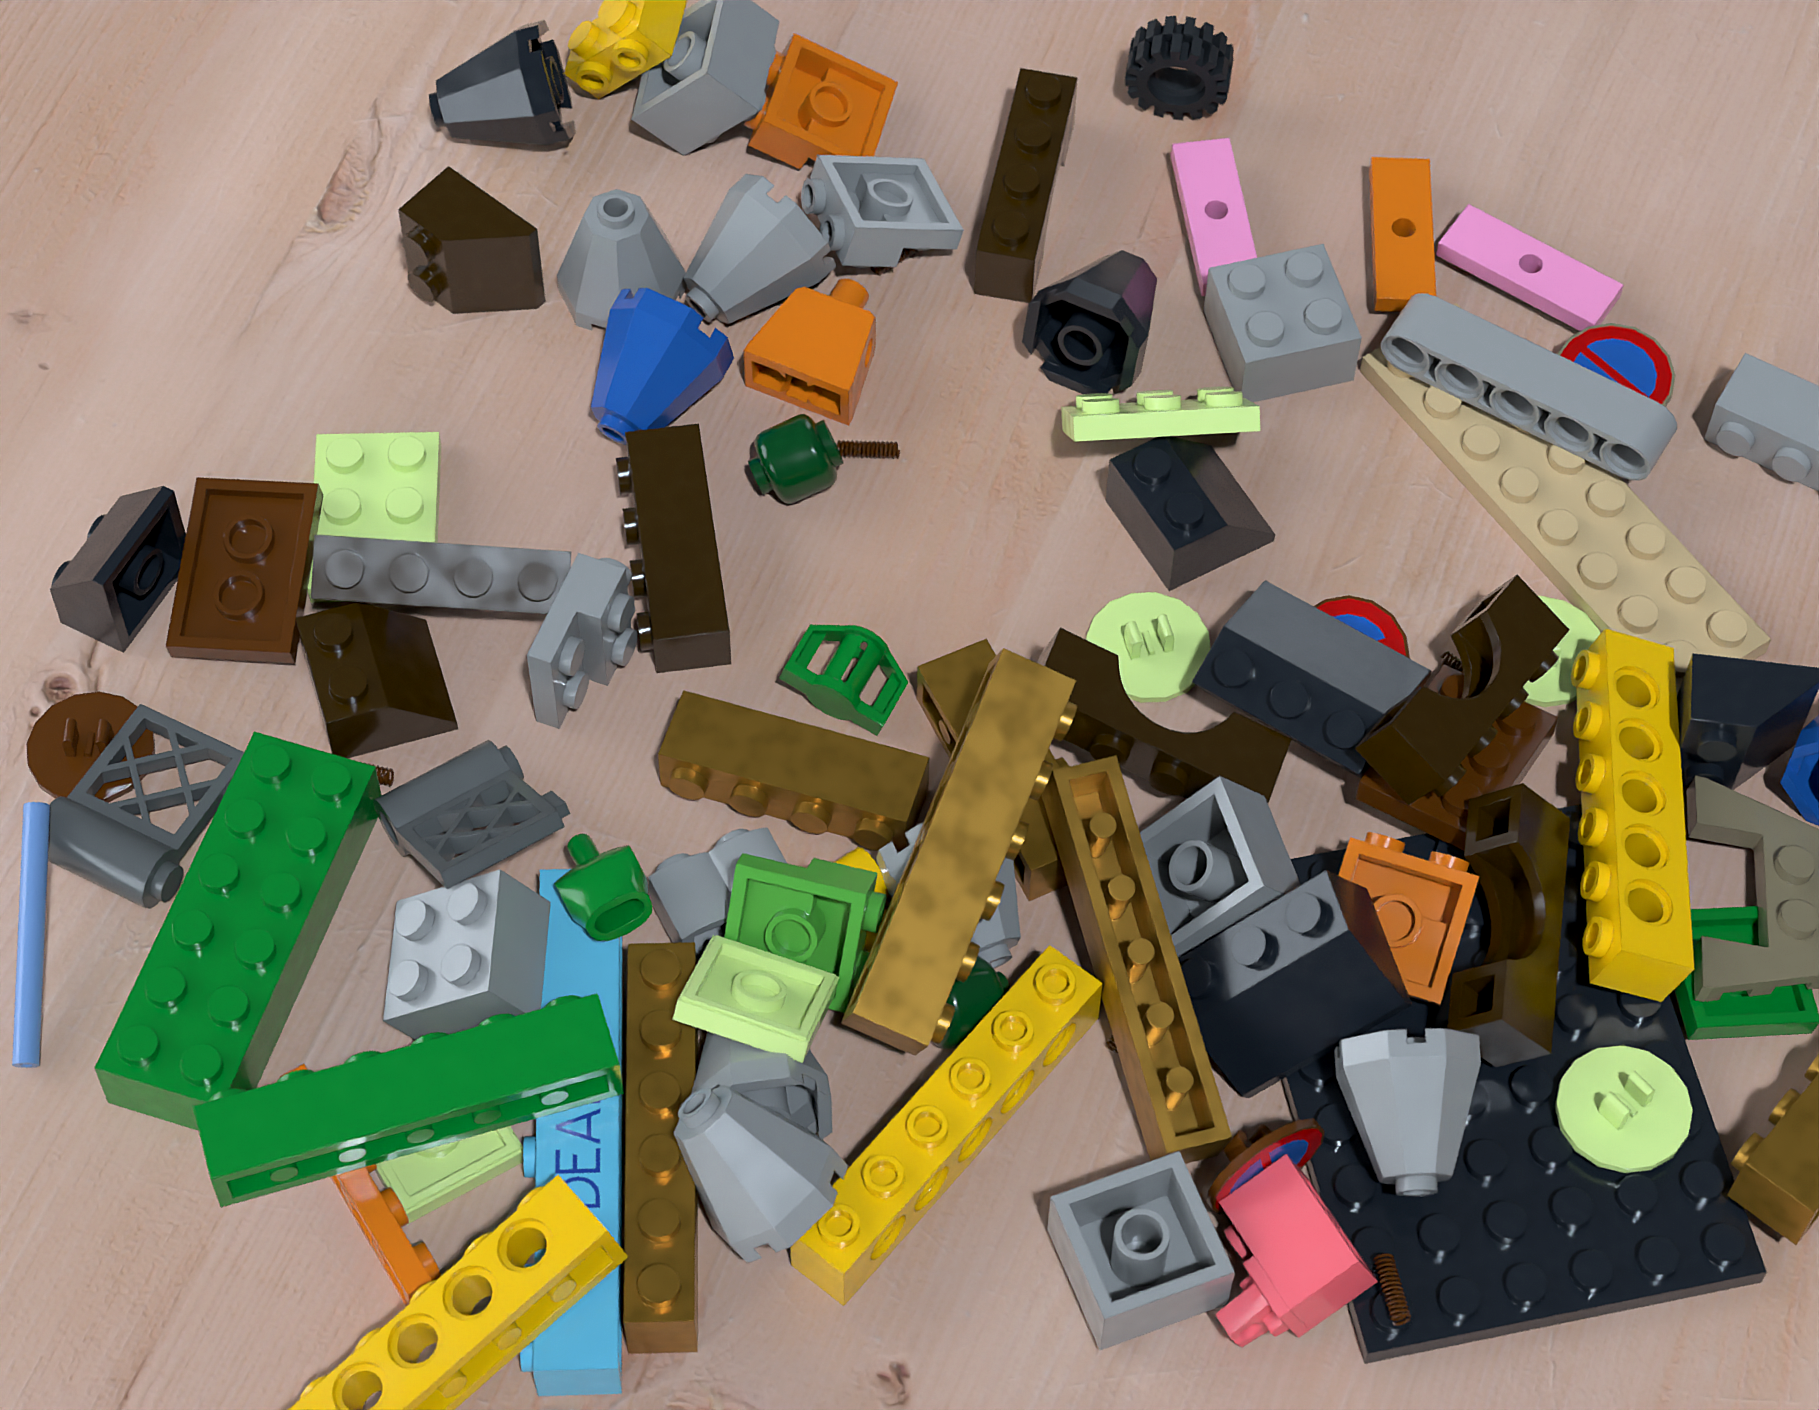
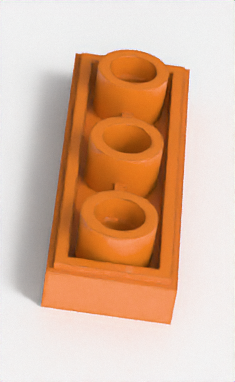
M1371 157L1369 179L1374 311L1401 312L1415 294L1427 293L1436 296L1430 159Z

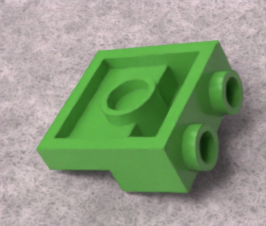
M742 853L736 863L724 938L835 974L839 977L834 998L828 1009L845 1013L870 952L864 951L867 931L878 932L884 914L886 894L874 891L878 874L876 872L813 858L808 868Z

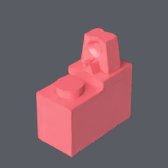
M1287 1154L1219 1201L1232 1222L1223 1231L1234 1249L1245 1261L1243 1265L1250 1274L1239 1284L1243 1292L1215 1314L1231 1340L1238 1346L1244 1347L1268 1331L1276 1337L1290 1329L1299 1338L1378 1282L1308 1177Z

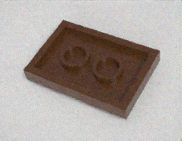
M196 477L166 641V648L171 657L295 664L300 637L296 618L304 614L313 560L314 536L317 535L323 501V493L319 483Z
M1443 665L1427 688L1447 697L1461 699L1464 687V673ZM1524 701L1505 719L1500 720L1497 718L1492 724L1498 731L1496 737L1474 757H1465L1460 763L1467 770L1465 775L1455 786L1440 797H1437L1430 791L1408 805L1377 771L1370 766L1359 781L1355 799L1464 851L1469 799L1520 784L1553 736L1558 717Z

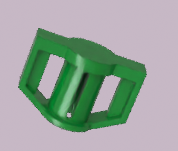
M810 624L779 676L780 680L806 694L808 700L823 713L836 719L850 720L878 736L909 683L883 639L873 631L857 625ZM822 641H839L838 647L821 675H817L807 669ZM863 642L867 643V648L865 650L860 648V645ZM856 658L858 663L848 680L843 682L841 680L852 659ZM880 665L888 680L871 707L861 701L860 695L877 666Z

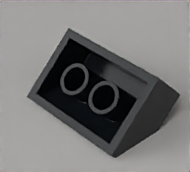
M1265 580L1223 626L1192 682L1211 696L1362 779L1371 765L1357 752L1355 747L1388 709L1425 685L1432 671Z
M1324 871L1178 958L1206 1052L1241 1096L1246 1098L1253 1097L1335 1050L1336 1047H1339L1341 1039L1359 1036L1412 1006L1368 889L1329 871Z

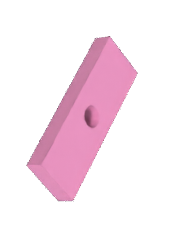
M1230 138L1172 144L1171 161L1201 296L1206 294L1209 268L1257 258Z
M1470 204L1466 206L1440 240L1436 253L1442 259L1579 331L1589 326L1600 325L1619 300L1624 286L1618 281Z

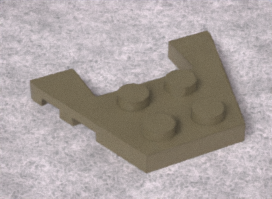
M1694 776L1687 789L1688 837L1754 850L1759 946L1701 936L1693 949L1695 1000L1703 1002L1716 1001L1720 999L1723 993L1745 990L1749 997L1771 994L1775 987L1805 984L1808 990L1819 989V829L1705 777Z

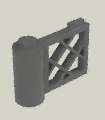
M140 704L69 796H60L49 804L48 861L144 908H152L160 901H169L178 890L182 881L183 868L179 866L180 859L216 813L244 752ZM148 729L169 739L172 750L134 759L132 746L142 733ZM126 755L127 761L121 762ZM206 759H212L225 766L216 779L189 785L184 767L185 764ZM172 767L177 768L181 787L143 795L139 775ZM129 777L132 778L136 794L135 798L107 803L94 796L104 783ZM200 800L198 804L195 806L194 801ZM186 803L189 815L175 834L150 822L149 811ZM136 814H141V818H139V817H137V816H135V815H136Z
M490 740L469 749L379 796L373 801L379 820L396 850L403 857L412 854L447 889L564 828L565 826L561 818L570 814L566 802L552 790L541 796L523 781L524 775L521 766L507 745L498 749ZM522 822L518 825L512 826L514 823ZM488 826L486 829L472 831L473 828ZM464 853V854H462V855H460V856H458V857H456V858L453 859V857L455 856V854Z

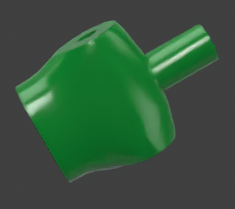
M578 834L572 837L568 842L567 848L576 867L565 873L554 883L572 919L585 928L590 936L598 941H609L619 938L641 926L652 913V902L648 895V881L629 845L621 846L600 854L589 835Z

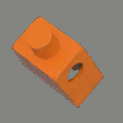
M847 278L838 280L829 296L807 287L796 288L746 345L744 349L745 386L849 426L853 419L876 347V317L870 311L863 309L869 300L867 290L860 283Z

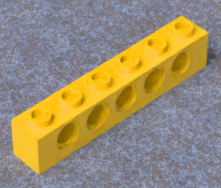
M1605 628L1587 650L1580 651L1571 671V683L1576 687L1577 713L1573 723V733L1579 739L1580 760L1575 783L1576 788L1581 791L1582 804L1578 840L1580 844H1583L1584 872L1581 878L1580 893L1582 898L1586 899L1587 926L1583 936V951L1588 955L1590 984L1662 1002L1694 970L1674 648Z
M1049 945L846 1170L844 1178L840 1177L833 1184V1187L838 1192L833 1206L790 1247L791 1266L841 1305L845 1306L1098 1020L1103 983Z
M557 1175L545 1186L538 1187L529 1192L520 1202L517 1211L494 1231L475 1239L466 1249L463 1258L439 1279L421 1286L411 1297L409 1305L385 1326L374 1329L366 1334L357 1344L354 1353L331 1373L312 1381L303 1390L300 1399L288 1410H363L366 1400L378 1391H382L381 1397L369 1410H455L629 1256L572 1189ZM541 1249H546L543 1258L538 1263L525 1268L526 1262L532 1254ZM492 1296L490 1303L483 1311L471 1315L474 1306L481 1299ZM437 1343L434 1353L427 1360L417 1363L420 1353L429 1345Z

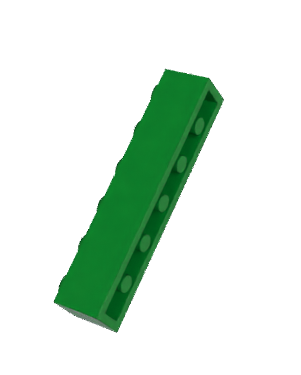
M598 993L582 998L576 995L562 996L552 1000L542 1009L517 1016L512 1014L494 1015L483 1020L477 1027L452 1034L444 1032L429 1033L417 1038L409 1046L388 1052H361L348 1058L344 1064L316 1072L312 1070H296L283 1075L276 1083L255 1089L235 1088L224 1090L212 1096L208 1102L193 1105V1110L210 1180L222 1208L623 1094L620 1064Z

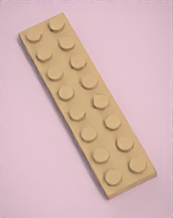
M1381 347L1362 357L1360 372L1567 600L1587 614L1600 630V633L1606 628L1674 648L1677 695L1692 653L1755 660L1767 652L1771 638L1618 475L1399 370L1385 358Z

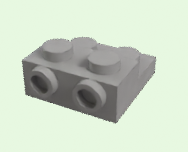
M817 155L811 176L805 180L802 186L801 204L804 212L817 215L821 223L820 233L828 241L831 251L836 252L843 266L869 268L871 266L897 267L903 248H912L920 251L957 249L964 231L926 161L921 158Z
M581 553L577 554L527 654L537 722L560 729L569 709H578L582 704L588 689L589 680L608 686L617 666H626L629 663L635 650L637 631L631 629V619L635 613L634 597L628 595V585L632 579V573L623 563L611 558L596 559Z

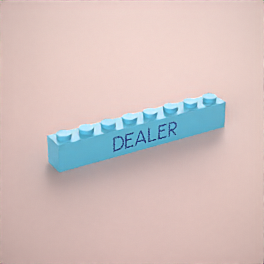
M571 869L540 870L539 895L551 902L541 1009L552 1000L562 996L576 995L582 998L598 993L620 1064L622 1079L623 936L609 941L595 940L585 928L572 919L554 884ZM622 1094L537 1118L536 1136L524 1137L523 1141L524 1177L535 1178L536 1189L545 1186L554 1177L559 1175L622 1248ZM546 1249L535 1252L534 1264H526L525 1268L538 1263L543 1258ZM622 1263L520 1352L521 1371L533 1372L538 1396L622 1394Z

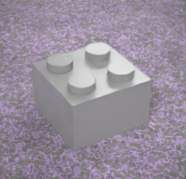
M700 0L684 10L672 56L642 73L632 120L685 156L705 143L714 142L722 133L742 121L753 119L761 111L766 100L764 90L769 67L776 55L774 45L780 21L752 0Z
M1324 244L1209 268L1203 312L1234 391H1240L1247 400L1257 402L1354 381L1362 337Z
M1221 776L1140 832L1178 958L1301 886L1265 796Z
M501 869L464 880L449 889L441 887L397 901L383 1021L416 1040L429 1033L444 1032L452 1034L474 1028L483 1020L498 1014L517 1016L541 1009L551 902Z
M1179 1151L1051 1196L1047 1230L1099 1350L1228 1304L1235 1272Z

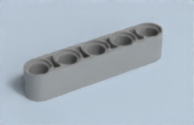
M1418 293L1410 298L1381 342L1383 355L1399 370L1629 480L1640 481L1648 477L1677 430V422L1673 414L1660 403L1427 293Z

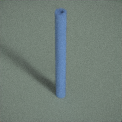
M42 802L23 804L12 1066L19 1068H35L40 1066L50 805Z

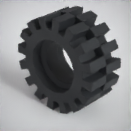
M1166 16L1163 26L1157 18L1148 21L1147 29L1141 26L1136 31L1135 38H1132L1125 75V86H1129L1128 95L1131 99L1139 97L1138 106L1144 110L1148 109L1151 105L1155 106L1154 115L1162 118L1166 111L1174 112V120H1183L1184 113L1188 112L1193 120L1202 118L1203 109L1210 115L1218 111V104L1224 105L1229 93L1234 50L1232 44H1227L1228 37L1222 31L1213 35L1214 25L1205 22L1201 28L1196 27V18L1186 16L1185 24H1178L1176 16ZM1172 67H1180V68H1185V69H1188V70H1180V69H1175V68H1172Z

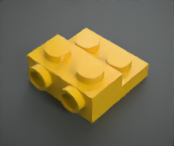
M604 0L599 8L598 17L592 21H583L570 36L568 48L571 51L564 75L577 83L579 87L600 99L668 59L673 54L687 0Z

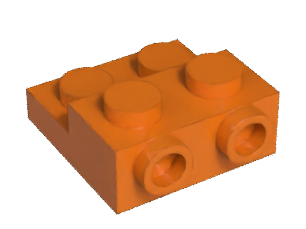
M794 33L782 53L776 51L775 58L769 67L766 81L768 89L761 111L753 119L743 123L744 126L753 129L748 146L798 169L803 167L808 158L816 161L817 155L874 157L898 82Z
M1367 832L1365 841L1350 837L1338 876L1368 889L1409 997L1440 1006L1479 876L1467 873L1469 867L1467 861L1448 854L1432 851L1427 861L1404 854L1405 843L1385 835Z

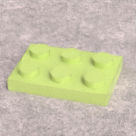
M1234 387L1197 389V399L1181 400V395H1173L1172 390L1140 391L1136 393L1137 402L1119 403V399L1113 398L1112 394L1107 393L1083 394L1076 396V406L1061 407L1062 431L1074 442L1260 431V406L1244 398L1242 392L1234 391Z
M439 432L316 434L314 483H319L323 493L317 535L438 543L441 440ZM312 560V566H311V572H310V578H309V584H308V594H309V598H310V602H311V603H315V602H356V601H340V600L311 599L312 568H313V560Z

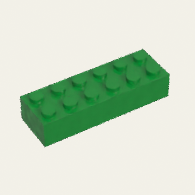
M254 731L94 1068L108 1103L198 1131L193 1105L208 1102L212 1096L224 1090L235 1088L251 1090L257 1088L378 819L373 801L382 794L375 766Z

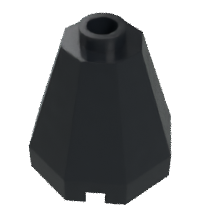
M545 20L522 25L437 79V92L429 94V104L437 127L446 126L452 138L550 145L570 140L576 133L574 120L562 123L561 108L573 109L571 94L554 39L542 42L540 38L549 31Z
M1123 250L1106 255L1037 292L1028 304L1022 343L1031 355L1035 349L1039 351L1045 360L1040 367L1049 381L1081 394H1108L1112 387L1120 385L1119 390L1131 387L1142 371L1157 277L1145 259Z

